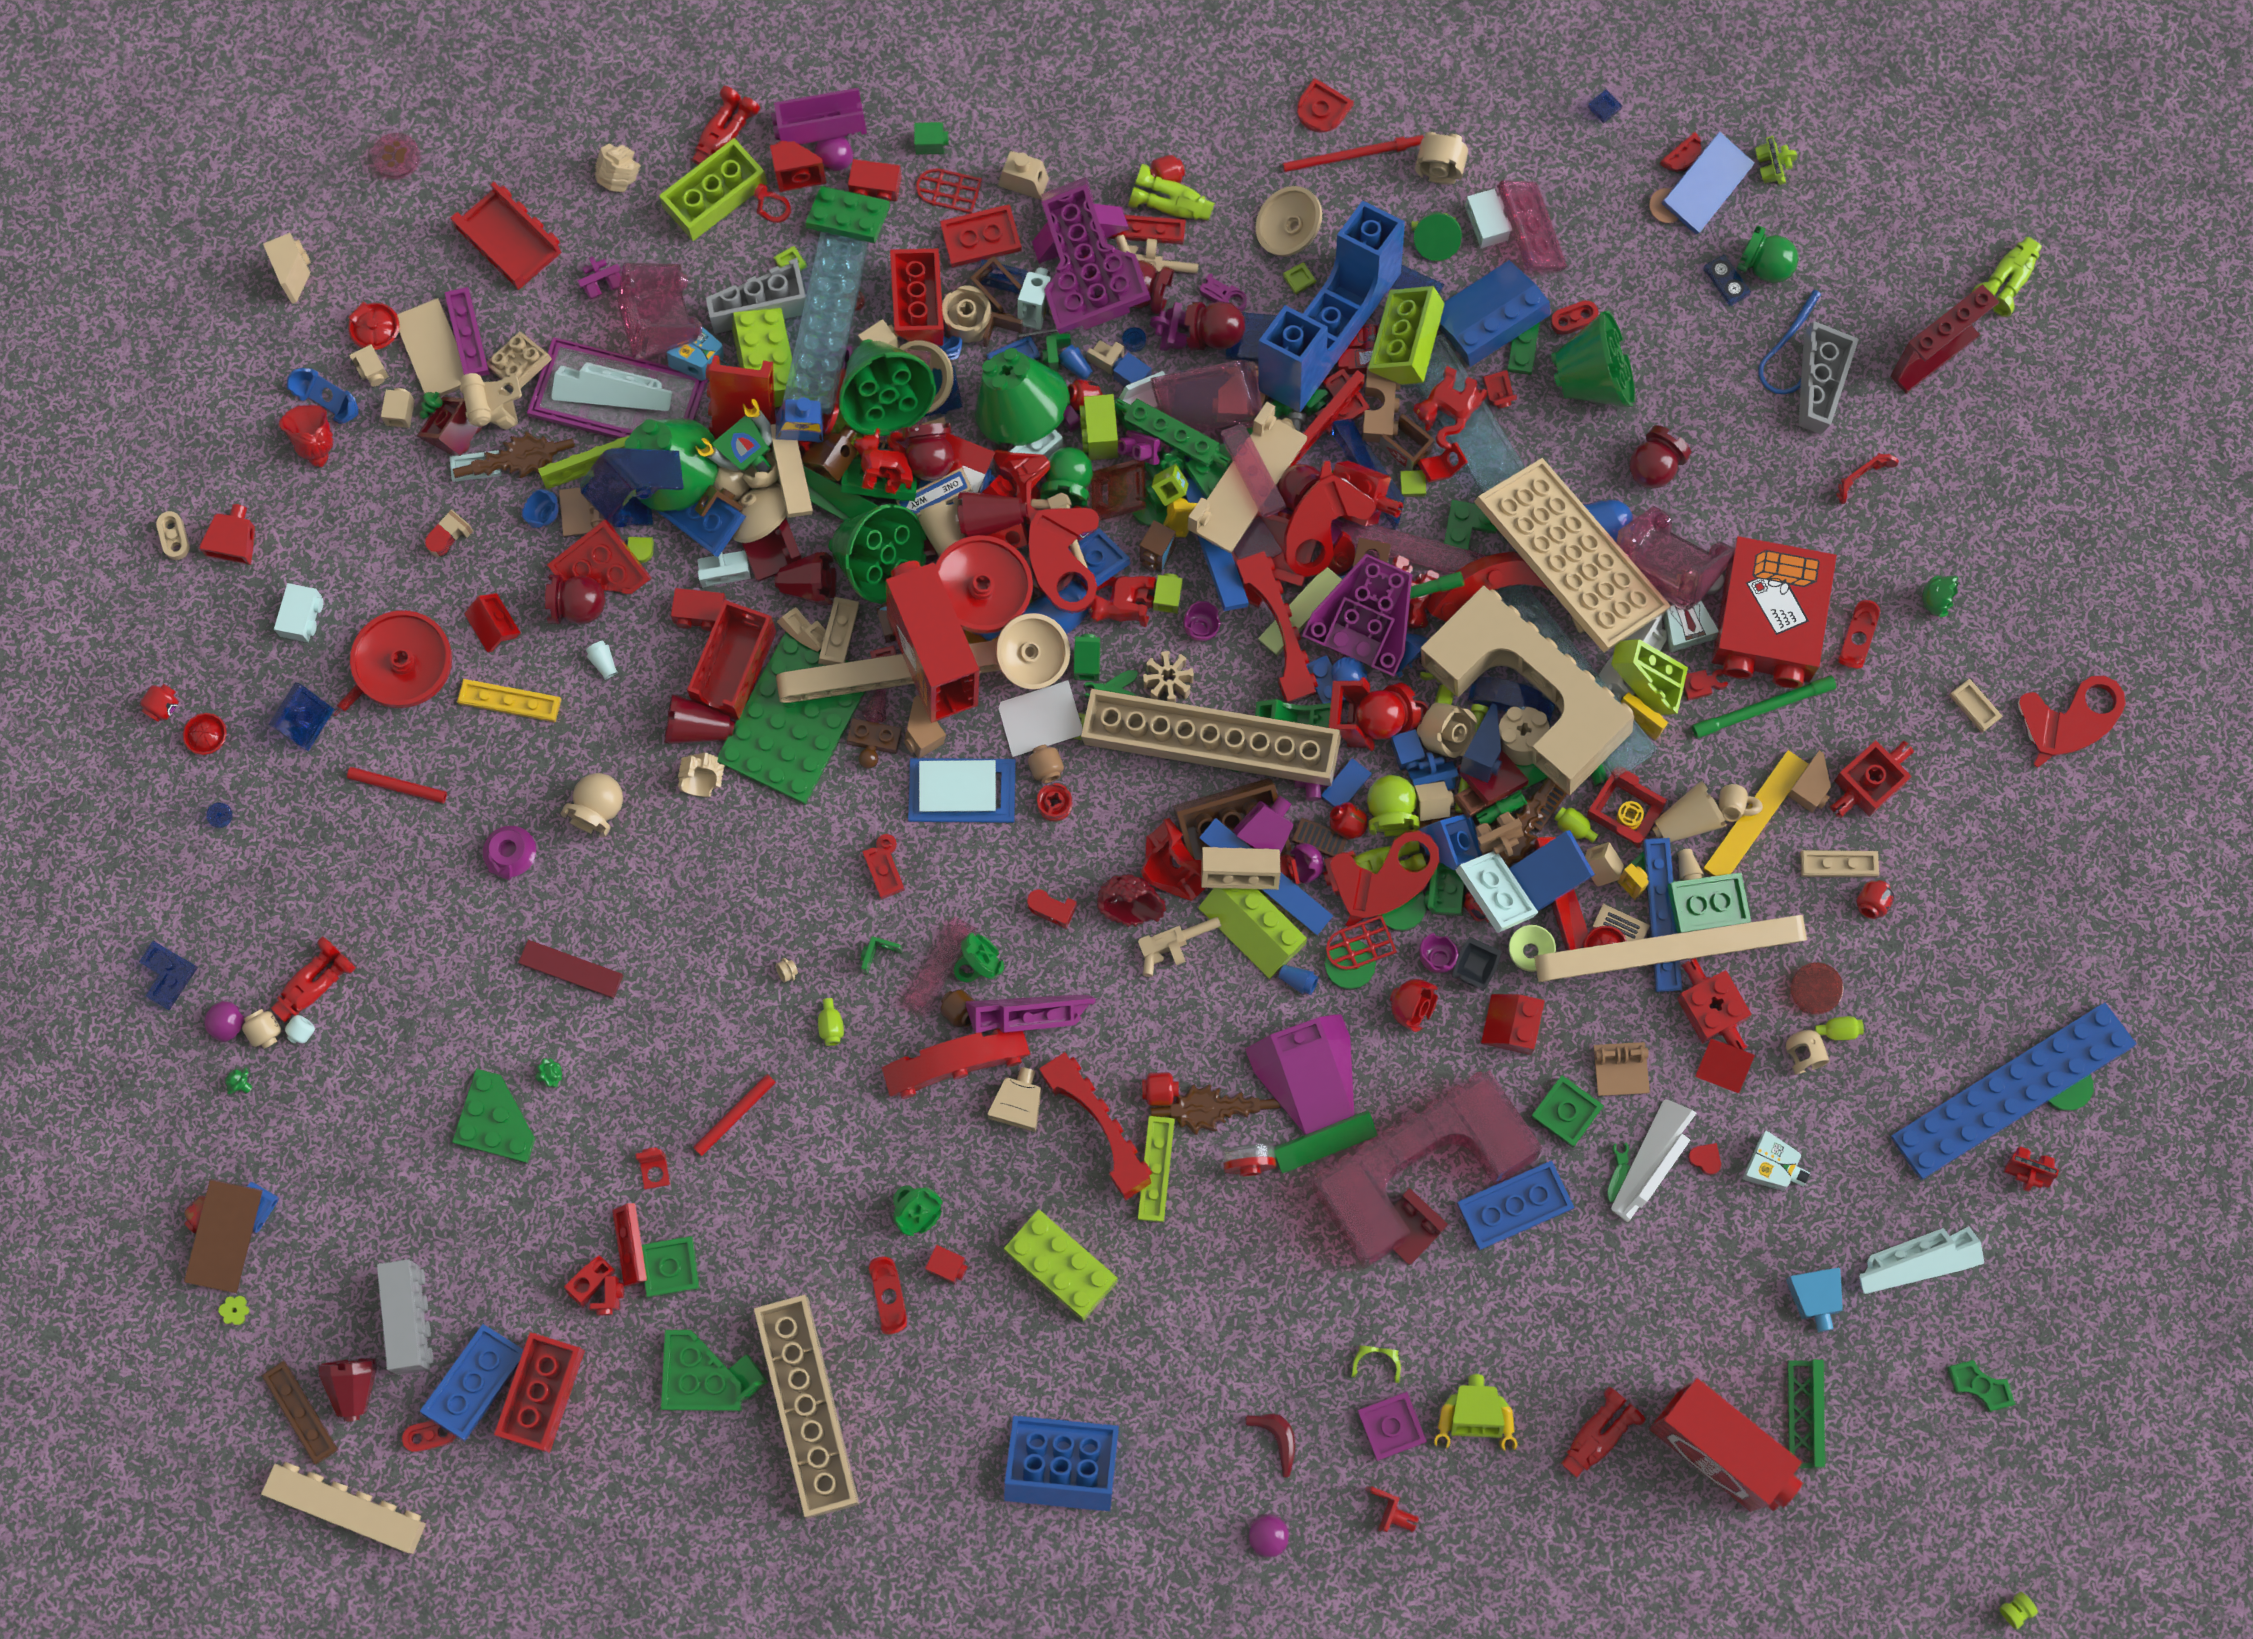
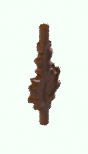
M526 431L523 437L511 436V443L502 442L507 451L499 450L498 454L485 452L483 460L476 459L470 465L452 470L455 478L471 474L476 476L482 473L489 476L497 469L505 471L507 468L510 469V474L519 471V478L525 477L532 471H536L540 475L538 469L544 467L545 464L552 463V456L556 455L557 452L575 448L573 438L555 443L554 441L547 442L545 436L542 435L537 439Z
M1549 777L1541 789L1531 796L1530 800L1526 799L1528 804L1524 805L1522 812L1515 814V820L1519 818L1522 823L1521 828L1524 836L1517 839L1519 844L1511 847L1513 855L1508 857L1504 851L1499 853L1508 868L1512 867V863H1518L1526 858V853L1535 848L1531 841L1538 837L1529 834V831L1534 829L1533 824L1536 821L1544 818V815L1540 813V809L1546 807L1547 796L1556 785ZM1496 821L1495 829H1497V828L1500 827V826L1498 825L1497 821Z
M1210 1084L1201 1089H1197L1196 1085H1192L1185 1096L1179 1094L1176 1103L1166 1107L1151 1108V1116L1177 1119L1181 1128L1187 1125L1197 1135L1200 1128L1214 1132L1218 1131L1215 1123H1226L1224 1120L1225 1116L1231 1118L1233 1114H1239L1247 1118L1249 1113H1258L1260 1110L1280 1109V1104L1276 1099L1259 1100V1098L1253 1096L1245 1099L1242 1092L1231 1098H1228L1227 1095L1220 1098V1087L1211 1091Z

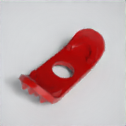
M1878 453V456L1872 457V460L1846 479L1843 478L1841 480L1842 484H1838L1839 493L1836 495L1839 498V503H1846L1847 492L1853 485V481L1871 468L1878 470L1882 467H1897L1899 460L1891 454Z
M1862 600L1855 607L1838 660L1840 664L1848 668H1862L1865 663L1880 616V608L1875 602ZM1855 633H1863L1866 636V642L1862 645H1856L1852 642L1851 638Z
M877 1257L870 1261L868 1268L876 1295L881 1320V1331L884 1334L890 1335L898 1333L906 1327L907 1314L899 1275L894 1261L888 1257ZM887 1289H893L896 1292L897 1297L892 1304H885L883 1302L882 1295Z

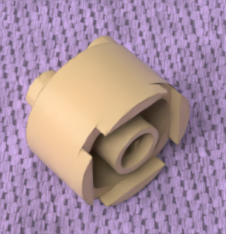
M1427 132L1421 141L1415 165L1417 174L1421 177L1425 174L1429 176V181L1444 185L1454 184L1458 178L1460 181L1468 155V148L1462 142V137L1457 134L1447 136Z
M958 287V290L947 294L942 303L943 322L946 332L951 337H961L962 342L965 343L981 341L991 317L990 302L985 294L976 287Z
M1434 703L1426 712L1422 723L1418 726L1417 734L1421 738L1424 747L1430 752L1457 758L1458 756H1464L1475 736V724L1478 725L1477 719L1468 709L1445 703Z
M1511 707L1502 717L1499 723L1501 749L1514 764H1533V746L1550 729L1547 716L1543 712L1531 707Z

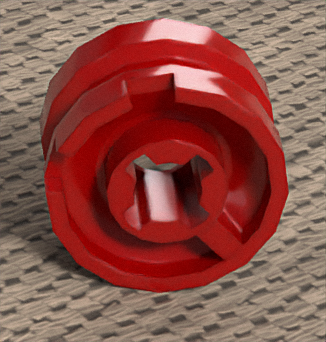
M1054 783L1041 788L1037 796V806L1043 818L1057 822L1065 819L1072 811V796L1066 786ZM1058 799L1060 803L1052 807L1050 801Z

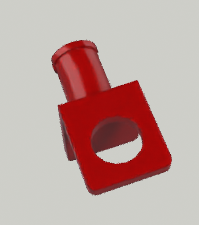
M1366 1486L1365 1491L1389 1500L1378 1531L1388 1532L1390 1525L1394 1524L1414 1532L1416 1525L1407 1521L1418 1523L1419 1517L1398 1509L1399 1497L1372 1486Z

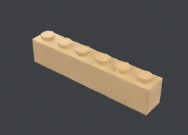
M284 1462L283 1466L274 1464L261 1493L262 1495L404 1552L414 1554L426 1526V1523L419 1521L421 1515L406 1510L405 1514L395 1511L396 1505L383 1500L378 1505L371 1502L373 1496L360 1491L353 1495L346 1492L348 1486L333 1481L332 1485H328L322 1482L323 1476L309 1471L307 1476L298 1473L300 1467L287 1462Z

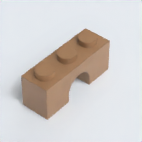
M1367 365L1365 396L1378 398L1383 406L1374 411L1365 410L1362 442L1380 443V437L1383 433L1390 439L1393 436H1397L1398 421H1394V413L1399 412L1400 398H1395V390H1400V384L1368 370L1369 365Z

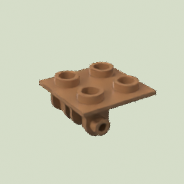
M591 480L587 487L559 490L564 537L587 534L605 519L612 526L608 484L601 485L598 480Z
M1645 1042L1593 1045L1598 1096L1650 1093L1647 1068L1649 1052L1648 1048L1645 1047Z

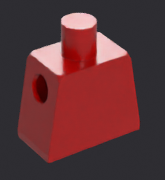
M233 504L230 515L218 513L214 516L199 547L205 556L251 565L255 526L250 520L245 519L247 512L245 506Z

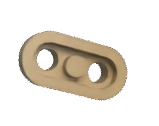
M164 512L158 517L156 522L162 549L170 559H183L190 549L183 520L175 512ZM170 523H175L173 529H168ZM176 545H181L180 550L173 551Z

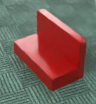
M497 593L478 596L464 613L487 652H493L501 641L515 639L521 633Z

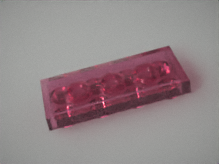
M1502 180L1498 183L1497 188L1526 269L1561 272L1567 268L1537 182Z

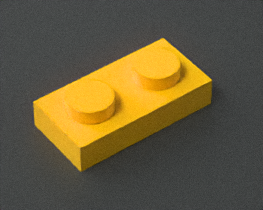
M1629 692L1620 702V704H1627L1632 709L1634 715L1633 724L1655 741L1669 723L1659 713L1646 706L1641 699Z
M1632 863L1624 869L1620 879L1617 881L1634 900L1644 892L1649 883L1645 871L1638 866L1635 867Z

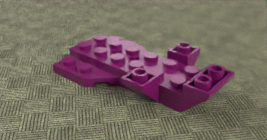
M1086 177L1041 194V202L1047 217V223L1032 241L1039 264L1058 256L1060 258L1054 278L1051 282H1048L1044 289L1059 334L1083 326L1084 330L1128 314L1130 313L1129 307L1151 299L1136 255L1128 251L1123 252L1115 249L1106 240V237L1129 229L1122 207L1095 204Z

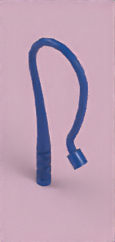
M1817 290L1811 292L1787 333L1759 364L1758 374L1761 383L1766 389L1775 394H1789L1801 388L1800 379L1792 388L1785 390L1776 389L1765 380L1763 371L1766 362L1783 347L1807 319L1821 296V293Z

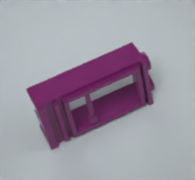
M859 88L774 102L775 112L771 113L775 140L794 141L798 144L844 137L848 136V134L855 135L857 132H861V135L867 134Z

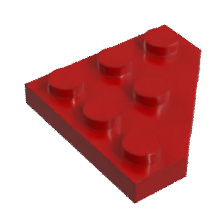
M607 519L603 520L547 564L554 575L562 576L564 582L570 577L583 575L593 578L605 591L633 594L652 579Z

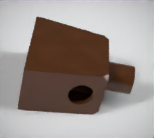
M845 425L839 434H823V442H815L801 457L803 466L829 480L838 482L857 454V450L851 443L857 433L850 426Z

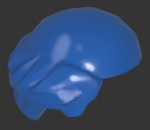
M538 489L527 498V503L524 504L522 509V517L532 528L547 526L556 519L559 508L555 493Z
M1343 657L1337 660L1331 668L1333 681H1360L1361 677H1365L1367 680L1365 667L1361 661L1355 658Z

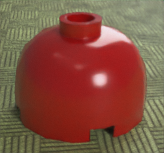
M1411 979L1402 983L1399 988L1396 987L1390 996L1392 1014L1395 1020L1413 1032L1420 1031L1422 1027L1419 1025L1424 1016L1426 1015L1429 1020L1435 1010L1438 995L1434 994V990H1438L1437 986L1421 979Z

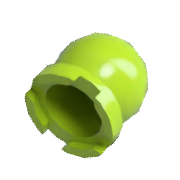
M1386 775L1377 779L1372 784L1367 795L1369 812L1375 817L1368 822L1371 835L1375 836L1377 834L1376 831L1384 832L1385 837L1399 836L1411 828H1414V830L1420 828L1419 817L1412 815L1416 808L1417 795L1414 787L1408 780L1400 776Z

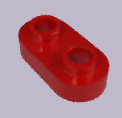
M1587 300L1561 308L1554 312L1551 319V328L1560 335H1567L1583 329L1598 316V308L1593 302ZM1581 313H1588L1589 317L1583 318ZM1559 321H1565L1567 325L1561 326Z
M427 1421L408 1427L403 1433L402 1442L407 1450L418 1453L448 1445L454 1441L456 1436L448 1432L445 1437H441L439 1431L442 1427L432 1421ZM417 1434H420L422 1437L419 1444L413 1442V1438Z

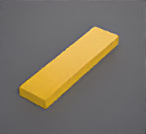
M463 679L457 703L556 722L561 698Z

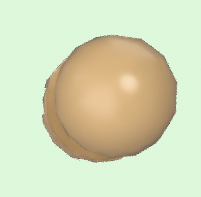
M602 773L589 774L581 778L576 784L572 795L574 804H565L561 811V816L566 818L568 815L572 818L570 823L575 827L590 834L593 830L601 832L599 836L604 838L610 830V825L606 821L614 818L621 810L623 792L618 782L611 776Z

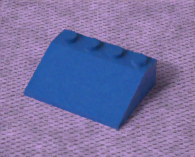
M1508 260L1445 301L1439 328L1467 365L1471 367L1550 316V302L1539 287Z
M1013 1415L1004 1486V1501L1111 1511L1119 1426Z

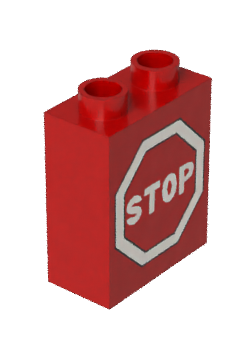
M1695 1378L1681 1387L1649 1428L1652 1433L1750 1512L1766 1506L1773 1512L1779 1506L1782 1508L1786 1507L1803 1485V1482L1793 1475L1802 1461L1699 1378Z

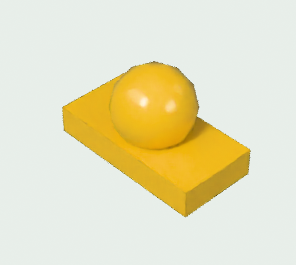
M1184 498L1173 501L1167 505L1168 515L1163 525L1176 531V537H1186L1189 532V515L1198 503H1189Z

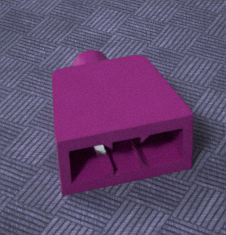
M1280 795L1272 807L1260 801L1233 829V832L1237 837L1256 849H1280L1281 854L1293 827L1291 820L1284 816L1292 803Z

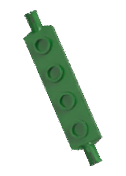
M1120 398L1115 402V408L1125 413L1124 421L1131 426L1159 439L1164 444L1207 467L1213 462L1225 468L1228 467V464L1230 465L1231 458L1220 454L1221 446L1219 442L1139 399H1136L1131 404L1126 403Z

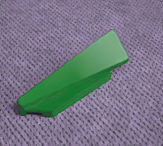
M803 466L811 503L840 520L851 519L879 507L859 495L842 493L840 485Z

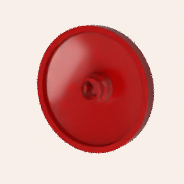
M970 536L954 542L937 560L935 566L962 629L974 633L998 632L1012 619L1023 615L1027 609L1033 589L1032 574L1025 558L1011 544L992 536Z
M392 611L374 618L358 633L351 649L350 667L355 682L368 698L386 707L408 708L426 702L441 690L451 671L452 650L444 631L431 618L414 611Z

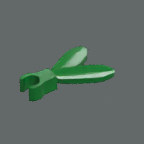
M1136 670L1125 671L1111 679L1105 686L1104 683L1094 684L1093 682H1086L1084 688L1091 687L1096 690L1137 696L1122 688L1135 681L1138 672ZM1086 693L1084 697L1089 699L1090 694Z
M1627 1142L1623 1144L1625 1148L1624 1153H1619L1616 1150L1617 1144L1612 1146V1152L1615 1155L1618 1166L1612 1175L1607 1189V1197L1610 1202L1615 1201L1631 1168L1628 1165L1629 1145Z

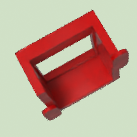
M1361 677L1360 681H1333L1329 728L1340 731L1341 737L1347 742V747L1368 748L1370 751H1374L1373 738L1365 735L1356 721L1357 706L1361 698L1370 693V683L1365 677ZM1343 696L1349 702L1347 724H1340Z
M1617 766L1588 810L1587 818L1640 848L1643 840L1646 839L1654 826V821L1665 808L1667 799L1639 784L1638 776ZM1616 786L1651 806L1636 831L1601 812Z

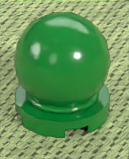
M1757 225L1740 259L1744 263L1739 262L1736 269L1746 272L1747 268H1752L1755 275L1765 282H1783L1790 278L1797 270L1799 262L1798 251L1794 244L1786 237L1778 235L1766 237V234H1764L1766 228Z
M1060 448L1048 458L1051 468L1045 474L1047 482L1043 483L1040 489L1041 499L1047 500L1059 493H1064L1069 496L1072 504L1071 508L1075 506L1086 507L1090 495L1086 488L1093 477L1092 462L1078 448Z

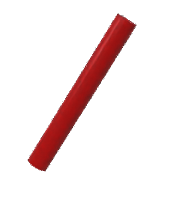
M350 767L347 773V779L442 804L445 803L447 797L446 791L355 767Z
M766 1074L693 1148L703 1156L776 1082Z

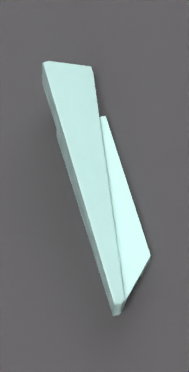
M1970 1227L1951 1236L1942 1228L1875 1253L1869 1257L1867 1261L1868 1268L1865 1273L1859 1275L1861 1288L1867 1294L1984 1264L1981 1242Z

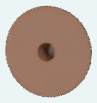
M1670 188L1657 190L1652 195L1649 204L1652 215L1664 223H1672L1679 220L1661 204L1672 190Z

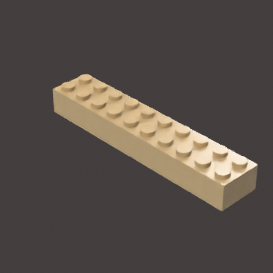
M1091 689L1081 734L1084 744L1089 746L1332 786L1341 740L1340 731L1337 729Z

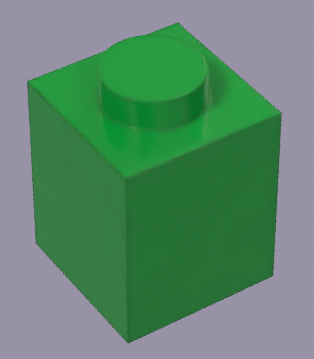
M943 122L914 123L916 155L944 154V146H949V132L944 131Z

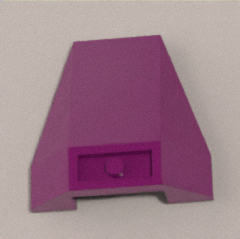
M1365 554L1312 612L1302 636L1394 677L1405 653L1412 574Z
M1341 1014L1309 1020L1271 1034L1245 1048L1256 1077L1279 1102L1280 1106L1304 1135L1354 1116L1351 1039Z

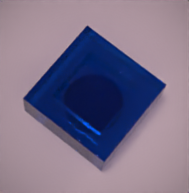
M1605 89L1589 102L1588 108L1604 124L1622 109V104Z

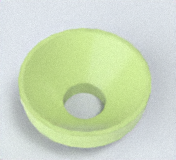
M1527 925L1519 928L1513 934L1509 943V954L1513 963L1522 970L1535 972L1536 966L1534 958H1527L1523 953V948L1526 945H1535L1538 949V955L1556 952V944L1552 935L1546 929L1537 925Z

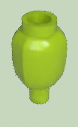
M1562 806L1554 817L1558 828L1563 832L1570 830L1575 839L1585 837L1593 843L1598 837V834L1590 829L1589 820L1574 808L1565 809Z
M826 998L823 999L824 1010L818 1016L819 1035L825 1041L826 1046H836L840 1044V1039L844 1036L843 1020L839 1011L834 1008L833 999Z
M1842 1016L1828 1020L1825 1025H1816L1815 1032L1819 1035H1826L1832 1040L1846 1041L1854 1040L1858 1035H1863L1864 1027L1862 1019L1857 1020L1853 1016Z

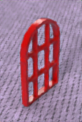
M933 168L926 170L920 175L917 180L916 189L919 197L924 202L933 206L971 214L978 198L982 178ZM932 172H940L939 178L936 179L925 175ZM944 173L960 177L956 183L944 181L942 178ZM963 178L979 181L977 188L962 185ZM927 180L937 183L935 190L920 188V181ZM940 185L957 187L955 194L950 195L939 192ZM962 189L974 191V199L959 197V191ZM920 191L933 194L932 201L926 199ZM942 196L953 199L952 205L936 202V198ZM956 202L972 203L971 209L956 207Z
M844 369L840 370L828 391L823 419V434L825 435L831 433L840 408L839 395L846 372Z
M1382 915L1347 928H1342L1330 937L1326 947L1327 958L1331 964L1343 970L1358 969L1363 965L1397 953ZM1381 920L1383 927L1373 931L1366 930L1365 924ZM1361 926L1364 934L1351 939L1346 938L1344 932ZM1385 930L1388 940L1372 944L1369 936ZM1341 934L1343 942L1329 946L1332 939ZM1360 939L1367 940L1369 947L1356 952L1351 950L1349 943ZM1390 943L1393 951L1377 957L1375 949ZM1346 946L1348 955L1334 960L1331 958L1330 950ZM1367 951L1372 953V959L1357 964L1354 956ZM1346 959H1351L1353 966L1346 967L1341 966L1337 963Z

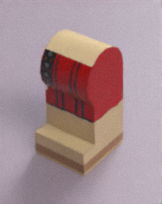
M451 509L427 535L425 544L433 556L444 557L450 551V546L461 534L467 538L473 530L465 520Z

